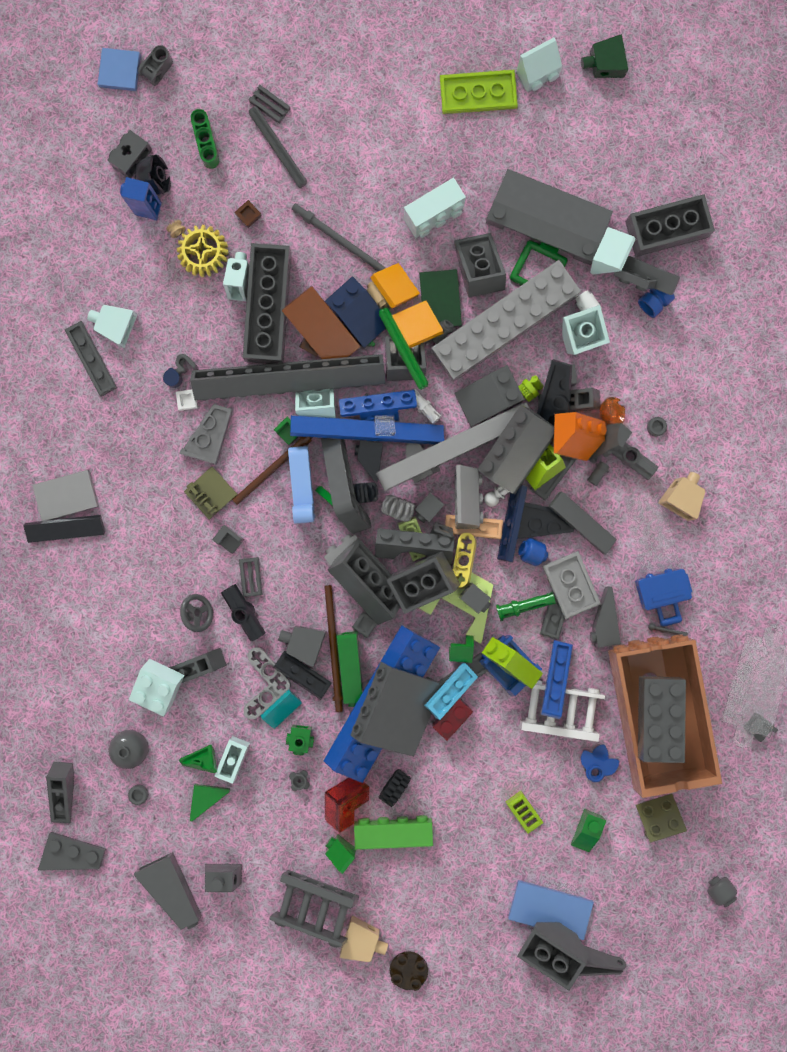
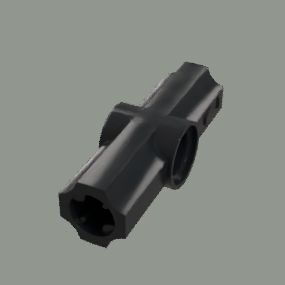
M236 584L221 592V595L232 611V620L241 625L250 641L253 642L266 633L254 614V606L245 600Z

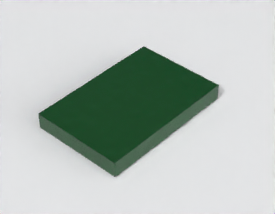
M457 269L419 272L421 301H427L439 324L441 321L448 320L454 327H462Z

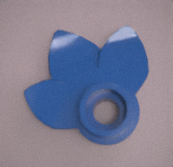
M604 744L595 747L592 753L583 750L581 754V764L586 768V777L592 782H600L604 776L613 775L619 766L618 759L609 758L608 750ZM593 769H598L597 775H592Z

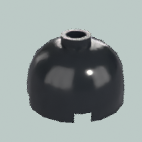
M150 155L139 161L135 170L136 180L148 182L157 195L169 192L171 188L170 176L166 180L165 170L168 167L159 155Z

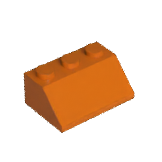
M577 412L555 414L554 454L588 461L605 441L607 431L605 421Z

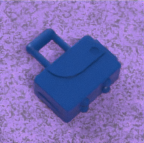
M665 569L664 573L656 575L648 573L645 578L635 581L642 609L652 610L656 608L662 627L682 621L678 602L692 598L691 584L688 574H686L684 569ZM673 604L676 616L664 619L661 607Z

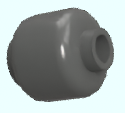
M716 876L708 882L710 886L707 892L716 905L728 907L737 900V889L727 877L719 878Z

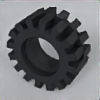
M397 769L383 787L379 799L390 807L394 806L407 788L411 777Z

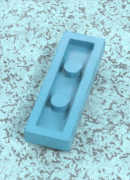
M462 663L424 706L437 719L441 720L478 676L466 663Z

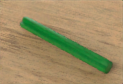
M388 308L381 309L379 316L418 389L427 388L428 381Z

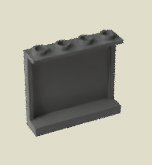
M380 662L356 723L353 726L351 736L360 743L414 757L432 714L424 705L443 684L432 678H424Z

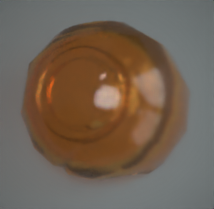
M608 397L601 404L600 418L602 421H605L606 425L623 424L625 407L618 403L621 399Z

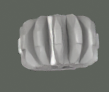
M388 495L383 501L381 511L390 517L407 522L410 521L414 514L415 505L405 499Z

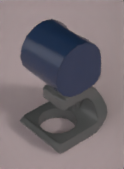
M180 354L175 361L177 368H169L163 375V381L171 388H178L183 381L182 373L185 374L187 372L183 363L187 360L194 370H198L199 367L186 354Z

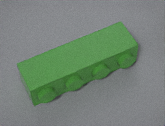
M426 815L416 816V819L399 816L397 820H389L388 817H379L378 820L370 821L369 818H360L354 823L355 850L433 846L432 818H428Z

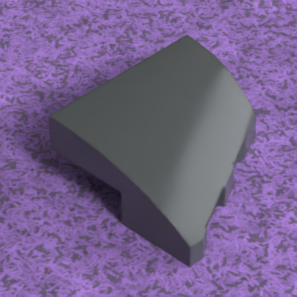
M622 423L607 424L605 441L589 458V461L596 463L601 454L607 457L612 452L621 449L632 432Z

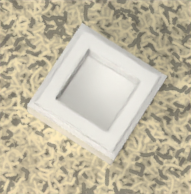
M192 389L176 392L178 411L198 409L197 400H194Z

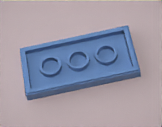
M518 880L508 919L530 926H535L536 922H560L575 932L579 939L584 940L594 902L593 900Z

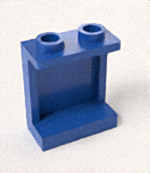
M502 635L497 639L517 651L540 671L542 670L538 664L533 663L512 640L513 637L511 635ZM481 655L483 658L479 662L510 696H516L526 686L502 670L485 655Z

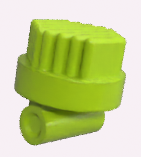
M534 375L530 381L524 379L518 387L523 397L530 402L533 398L540 395L537 391L543 389L544 385Z

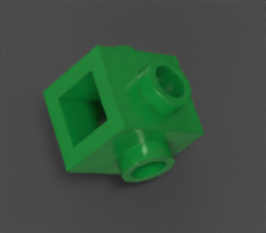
M293 724L291 733H287L286 745H289L288 751H293L294 755L308 753L309 748H313L314 736H311L312 727Z

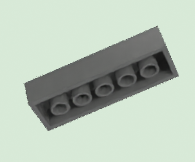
M251 243L243 359L245 362L264 364L284 363L287 317L282 312V309L288 305L292 254L290 246Z

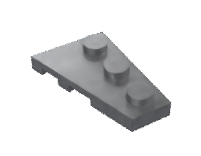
M213 404L179 454L217 465L233 410Z

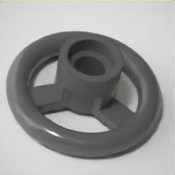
M192 594L183 600L180 607V617L187 629L193 632H202L212 623L213 609L207 598L200 594ZM199 600L204 605L199 608L192 606L189 602ZM207 611V620L200 626L202 613Z

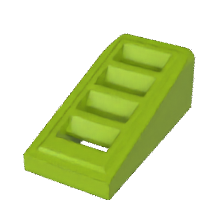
M519 791L505 801L528 834L544 823L522 791ZM523 800L524 803L515 809L514 805ZM527 806L528 809L519 815L518 812ZM532 812V815L523 821L522 818ZM536 818L537 821L529 827L526 825L529 821Z

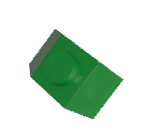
M584 809L571 846L590 852L601 837L606 824L605 818L602 815Z
M337 834L335 838L331 837L326 843L325 855L337 870L343 874L355 859L356 850L352 844Z

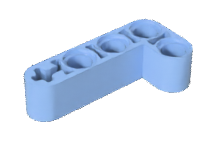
M308 446L289 447L288 454L294 505L292 507L294 524L314 522V499Z

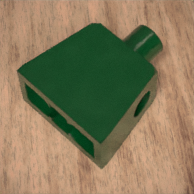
M622 34L594 43L590 50V56L581 57L582 69L592 68L594 78H624L628 71V64Z

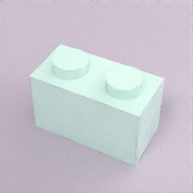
M232 736L228 741L214 777L233 784L250 743Z

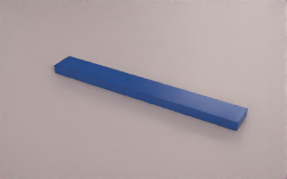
M291 416L290 436L436 445L444 441V425Z

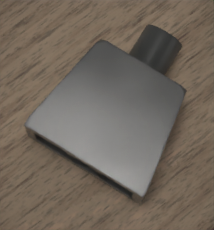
M295 626L292 633L281 630L278 641L288 644L287 654L314 667L326 631Z
M205 864V892H233L242 884V864Z

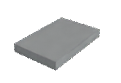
M89 470L32 485L41 521L53 520L99 507Z
M579 551L542 566L564 619H568L601 604Z

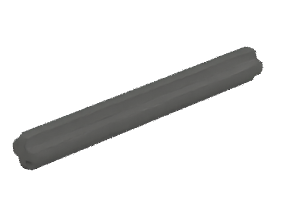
M254 106L249 109V115L299 188L304 187L307 184L306 178L258 107Z

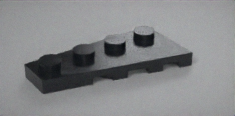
M555 359L551 361L537 414L553 426L555 425V414L570 413L572 365Z

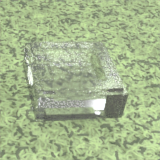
M394 416L374 417L376 436H395Z

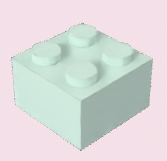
M149 659L140 669L129 700L164 717L172 707L184 675Z

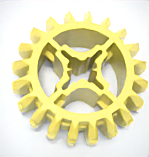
M202 224L201 229L194 226L195 231L187 229L189 234H182L184 241L178 240V244L181 247L177 248V252L180 253L177 257L179 260H182L180 264L182 267H186L185 270L187 272L192 271L194 276L199 273L201 277H204L206 272L211 277L212 270L218 273L216 267H224L221 261L227 262V258L224 255L229 254V251L225 249L228 247V244L224 242L225 238L223 235H220L219 230L213 231L211 226L206 230L205 225ZM206 238L215 241L217 248L207 245ZM198 239V242L195 245H191L195 240ZM188 254L197 256L199 264L190 261ZM214 257L210 262L207 263L208 258Z

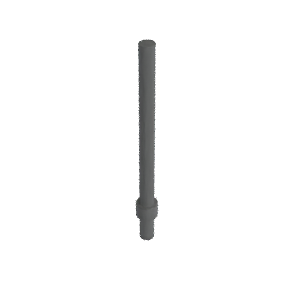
M296 203L292 206V210L303 217L306 223L313 224L375 270L381 271L386 268L317 219L311 211H306Z

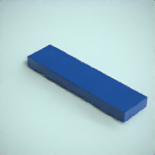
M553 641L541 715L561 719L573 644Z

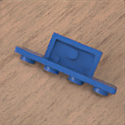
M415 390L340 399L341 417L360 415L361 420L399 421L398 410L417 407Z

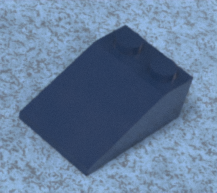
M353 276L325 300L363 349L386 329L379 316L381 309L367 290Z

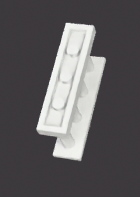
M538 680L531 691L528 717L525 720H520L519 728L524 731L599 742L600 734L594 731L593 722L597 698L605 699V695L595 688H588V691L566 688L565 693L570 694L564 726L556 725V722H554L555 718L548 716L544 723H539L535 719L539 690H545L546 685L542 684L543 681ZM578 695L589 697L586 722L583 729L575 728L574 725Z

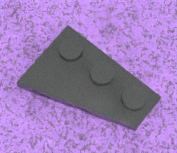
M50 832L38 871L99 869L106 848Z

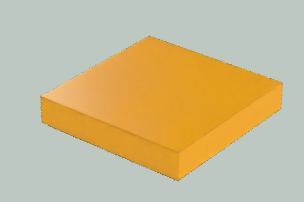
M399 263L378 271L370 277L392 309L416 298L420 294Z
M427 301L392 315L409 348L443 334V329Z

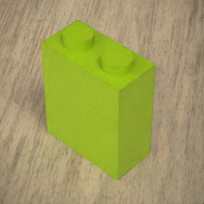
M494 637L491 638L482 651L483 655L502 670L533 689L543 674L517 651Z

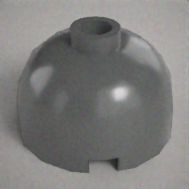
M133 729L124 730L116 734L111 740L108 748L109 757L117 767L133 769L142 764L149 752L148 742L145 736Z

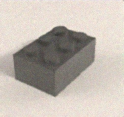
M443 551L401 569L387 579L404 614L455 592L460 586Z

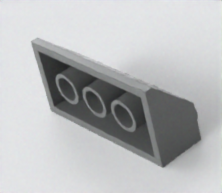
M520 405L477 470L512 494H516L553 440L554 426L532 409Z
M357 539L334 560L328 571L376 624L380 625L393 619L400 605L387 582L391 574L361 540Z

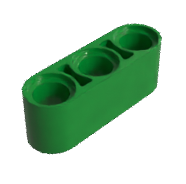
M196 109L191 113V123L199 155L205 167L214 169L219 165L220 161L211 123L204 110ZM204 119L203 123H197L198 120ZM204 137H209L208 141L202 142L201 140ZM208 155H214L211 160H206Z

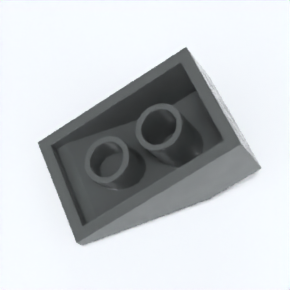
M491 233L454 240L468 298L505 290L506 272Z
M508 365L454 393L470 427L524 401V397Z

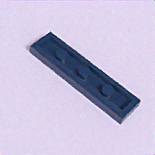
M521 485L516 494L510 492L497 560L513 562L527 486Z

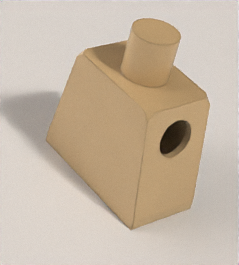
M689 472L687 478L675 479L658 504L687 521L698 519L705 495V489L697 485L700 475L695 472Z
M351 916L345 935L348 940L341 947L339 958L371 962L374 952L385 955L388 943L378 940L379 929L355 916Z

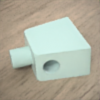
M236 252L235 259H228L223 286L229 300L247 302L249 264L246 260L247 254L243 252Z
M103 305L100 313L90 310L87 316L88 321L95 323L94 331L122 348H125L137 318V314L132 310Z

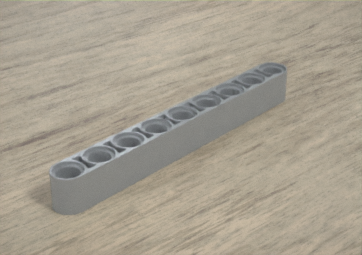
M527 402L521 404V405H523V406L529 408ZM520 405L377 472L376 475L384 491L499 438Z

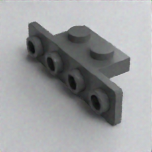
M629 255L622 271L614 272V276L618 277L620 282L635 284V288L638 290L657 289L669 295L674 294L680 279L675 274Z

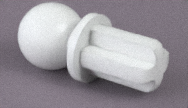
M495 486V492H488L484 497V502L487 506L494 507L499 503V498L504 499L509 491L501 486Z

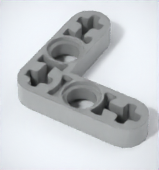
M261 647L252 648L248 652V660L269 685L245 705L243 711L248 719L259 717L291 686L289 678L276 669L271 676L265 674V666H274L275 662ZM253 651L256 653L260 651V658L263 661L265 658L268 660L261 668L258 666L261 662L258 659L253 660L252 658L254 656ZM279 673L281 676H279L278 679L281 682L286 681V689H278L277 686L279 685V683L276 681V679L274 680V682H272L270 679L274 678ZM265 692H269L273 696L272 701L269 703L264 702L262 699V695ZM258 699L259 703L265 708L262 709L260 706L256 709V715L254 713L249 714L250 708L248 706L254 707L258 703L255 700Z

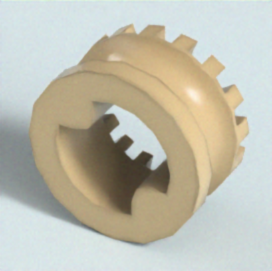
M175 220L166 227V230L171 232L170 236L172 238L178 237L186 230L183 225L181 226L182 222L180 220Z

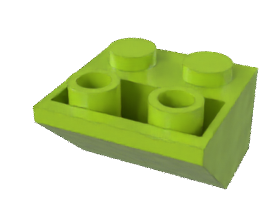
M550 444L526 478L534 490H537L566 468L560 455L554 454V448Z

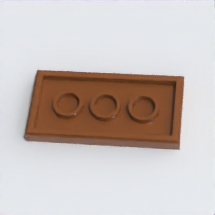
M312 285L282 309V312L321 359L348 357L361 347Z

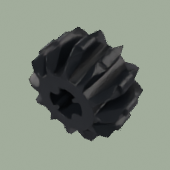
M376 483L353 484L355 497L359 504L376 502L378 500L379 493Z

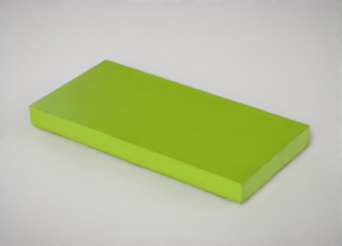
M515 70L440 75L442 114L517 109L518 107Z

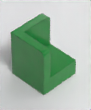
M288 416L274 429L289 446L299 437L290 436V418Z
M466 635L465 644L451 643L449 647V661L472 663L474 636Z

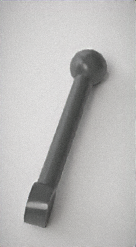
M650 623L648 625V628L651 631L660 630L677 635L683 634V636H688V633L684 631H676L668 628L655 626V624Z

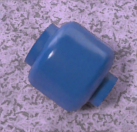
M530 538L523 541L519 546L518 555H520V559L525 563L539 566L548 558L547 548L543 542Z

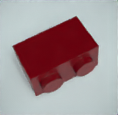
M459 698L441 720L436 719L433 722L432 727L448 741L470 717L473 710Z

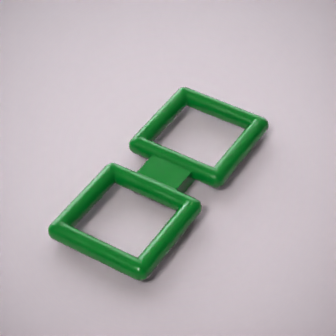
M528 240L510 275V280L519 285H523L528 281L520 277L519 274L531 250L539 252L555 261L560 260L564 267L568 259L557 253L558 248L543 242L538 244Z

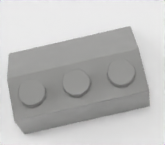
M456 465L454 472L455 529H478L480 524H483V512H479V505L483 504V495L479 493V486H482V474H479L477 468Z

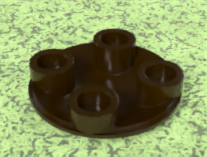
M411 951L402 952L395 956L390 964L391 981L402 989L417 991L428 977V965L425 959L418 953Z

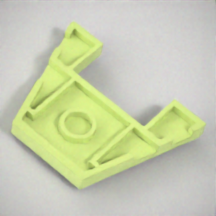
M471 573L470 583L475 584L491 598L493 584ZM462 575L460 576V578H457L460 585L461 582H465V578H463ZM457 588L455 592L442 597V599L475 617L465 635L474 636V640L481 644L488 609L484 613L480 612L478 614L458 598L464 589ZM440 599L426 604L419 609L431 615Z

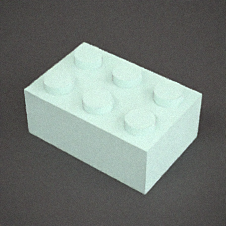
M452 178L405 206L403 220L414 238L419 236L423 238L430 233L432 228L442 227L447 219L451 217L454 219L463 213L462 210L464 209L466 197L456 180Z

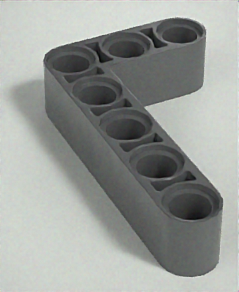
M321 438L332 505L336 516L352 534L370 529L372 527L370 518L355 497L345 440Z

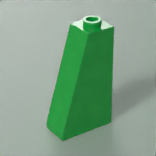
M358 631L337 634L343 701L349 707H355L363 693Z

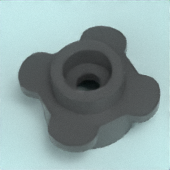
M302 770L299 773H290L289 778L291 779V789L293 791L309 788L310 783L307 780L308 772L306 770Z

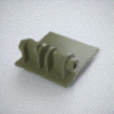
M213 466L194 483H189L184 491L209 520L238 495Z
M673 794L636 805L645 829V836L649 839L650 843L687 832Z

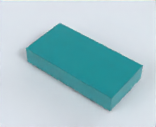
M288 689L261 715V718L275 729L302 704V701Z

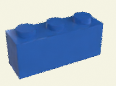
M126 177L125 183H122L120 188L121 197L136 216L157 221L162 202L148 182Z

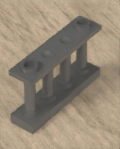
M287 870L282 873L280 882L286 883L285 886L287 888L280 912L276 911L273 913L269 920L274 921L278 926H287L326 941L332 947H342L348 940L347 937L341 936L347 910L353 908L358 903L359 895L294 871ZM296 888L302 889L304 892L298 918L287 915L293 891ZM314 894L322 899L316 925L305 922L311 897ZM332 901L339 903L340 906L333 932L323 929L329 903Z

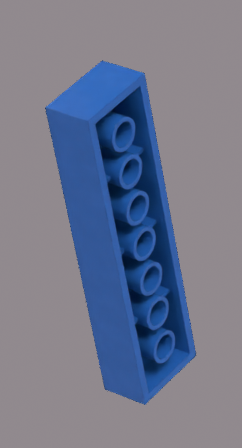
M401 625L381 662L424 677L440 647ZM376 670L323 760L334 772L362 783L382 748L360 743L351 736V732L366 699L368 690L371 687Z

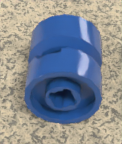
M650 289L649 292H646L638 299V304L648 316L655 318L663 311V307H666L675 299L674 294L669 295L657 289Z

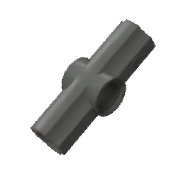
M625 443L618 451L612 452L624 465L632 468L646 480H649L659 468L642 455L636 447H632L628 443ZM627 452L634 454V461H629L626 458Z

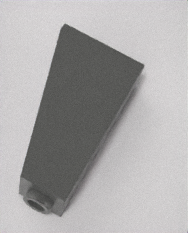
M173 852L135 871V878L180 930L186 927L191 929L198 925L202 914Z

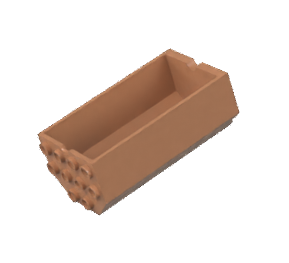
M683 634L673 635L667 639L650 637L647 638V642L640 640L628 641V645L613 646V649L608 650L633 789L642 798L674 793L682 789L691 790L722 784L696 640L683 636ZM653 673L657 677H680L686 680L685 763L643 762L638 758L639 676Z

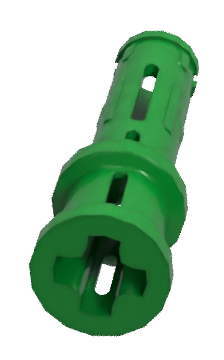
M553 592L523 601L517 602V600H512L511 603L501 606L497 604L496 608L501 622L504 618L519 617L520 613L553 605L556 602Z

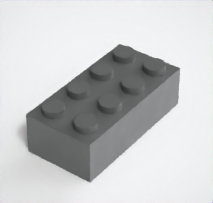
M705 194L631 213L625 221L629 235L636 238L632 246L635 257L706 239L715 231Z
M639 676L638 758L641 761L685 763V679L680 677Z

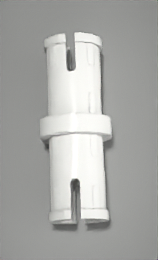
M414 389L417 411L423 413L432 424H435L442 416L430 405L431 402L423 398Z

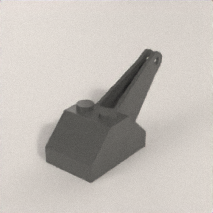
M536 922L517 955L518 958L568 991H570L578 976L620 975L626 968V962L622 958L584 946L578 935L560 922Z

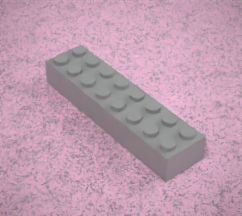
M558 260L433 346L431 352L451 381L455 382L578 297L581 290L560 260Z

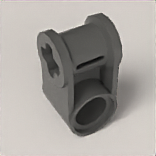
M163 45L154 47L138 68V74L149 79L153 86L158 85L173 64V59L168 49ZM161 56H166L163 60H159Z

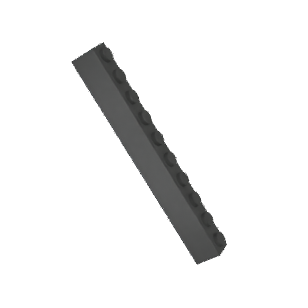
M383 354L192 370L190 382L194 400L206 401L216 398L226 399L228 397H246L251 395L263 396L274 393L284 394L286 392L309 390L321 391L323 389H341L344 387L357 388L367 385L378 386L385 384Z

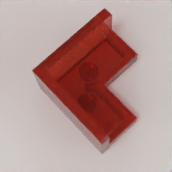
M348 777L325 792V820L339 833L353 825L355 809L369 801L370 787L364 781L362 783Z

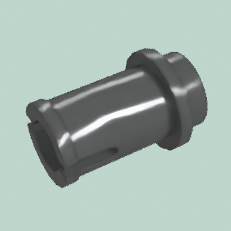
M444 320L440 322L443 334L433 338L432 341L438 344L449 333L453 332L452 328L454 326L450 321Z
M602 461L595 464L596 468L587 479V481L595 486H598L603 476L609 473L608 469L610 467Z

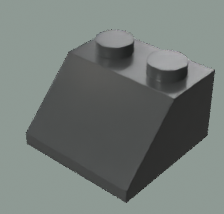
M385 336L387 381L414 380L391 336ZM423 342L410 349L425 375L426 359Z

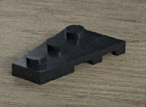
M524 503L517 539L574 532V529L549 507Z

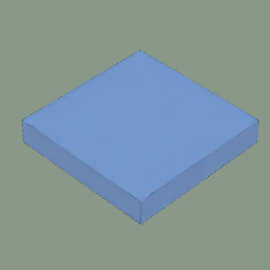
M102 48L98 86L101 88L136 91L141 58L140 52Z

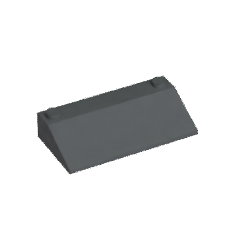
M507 169L487 216L486 223L502 230L506 227L574 255L573 259L591 265L613 211Z

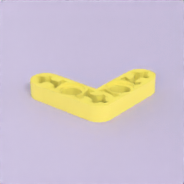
M470 533L461 534L457 543L452 570L457 578H460L461 575L465 578V582H461L458 589L466 588L471 579L477 541ZM467 537L472 541L467 546V550L471 551L470 554L465 552L466 545L463 543V540H467ZM462 556H468L469 563L465 566L459 564V559Z

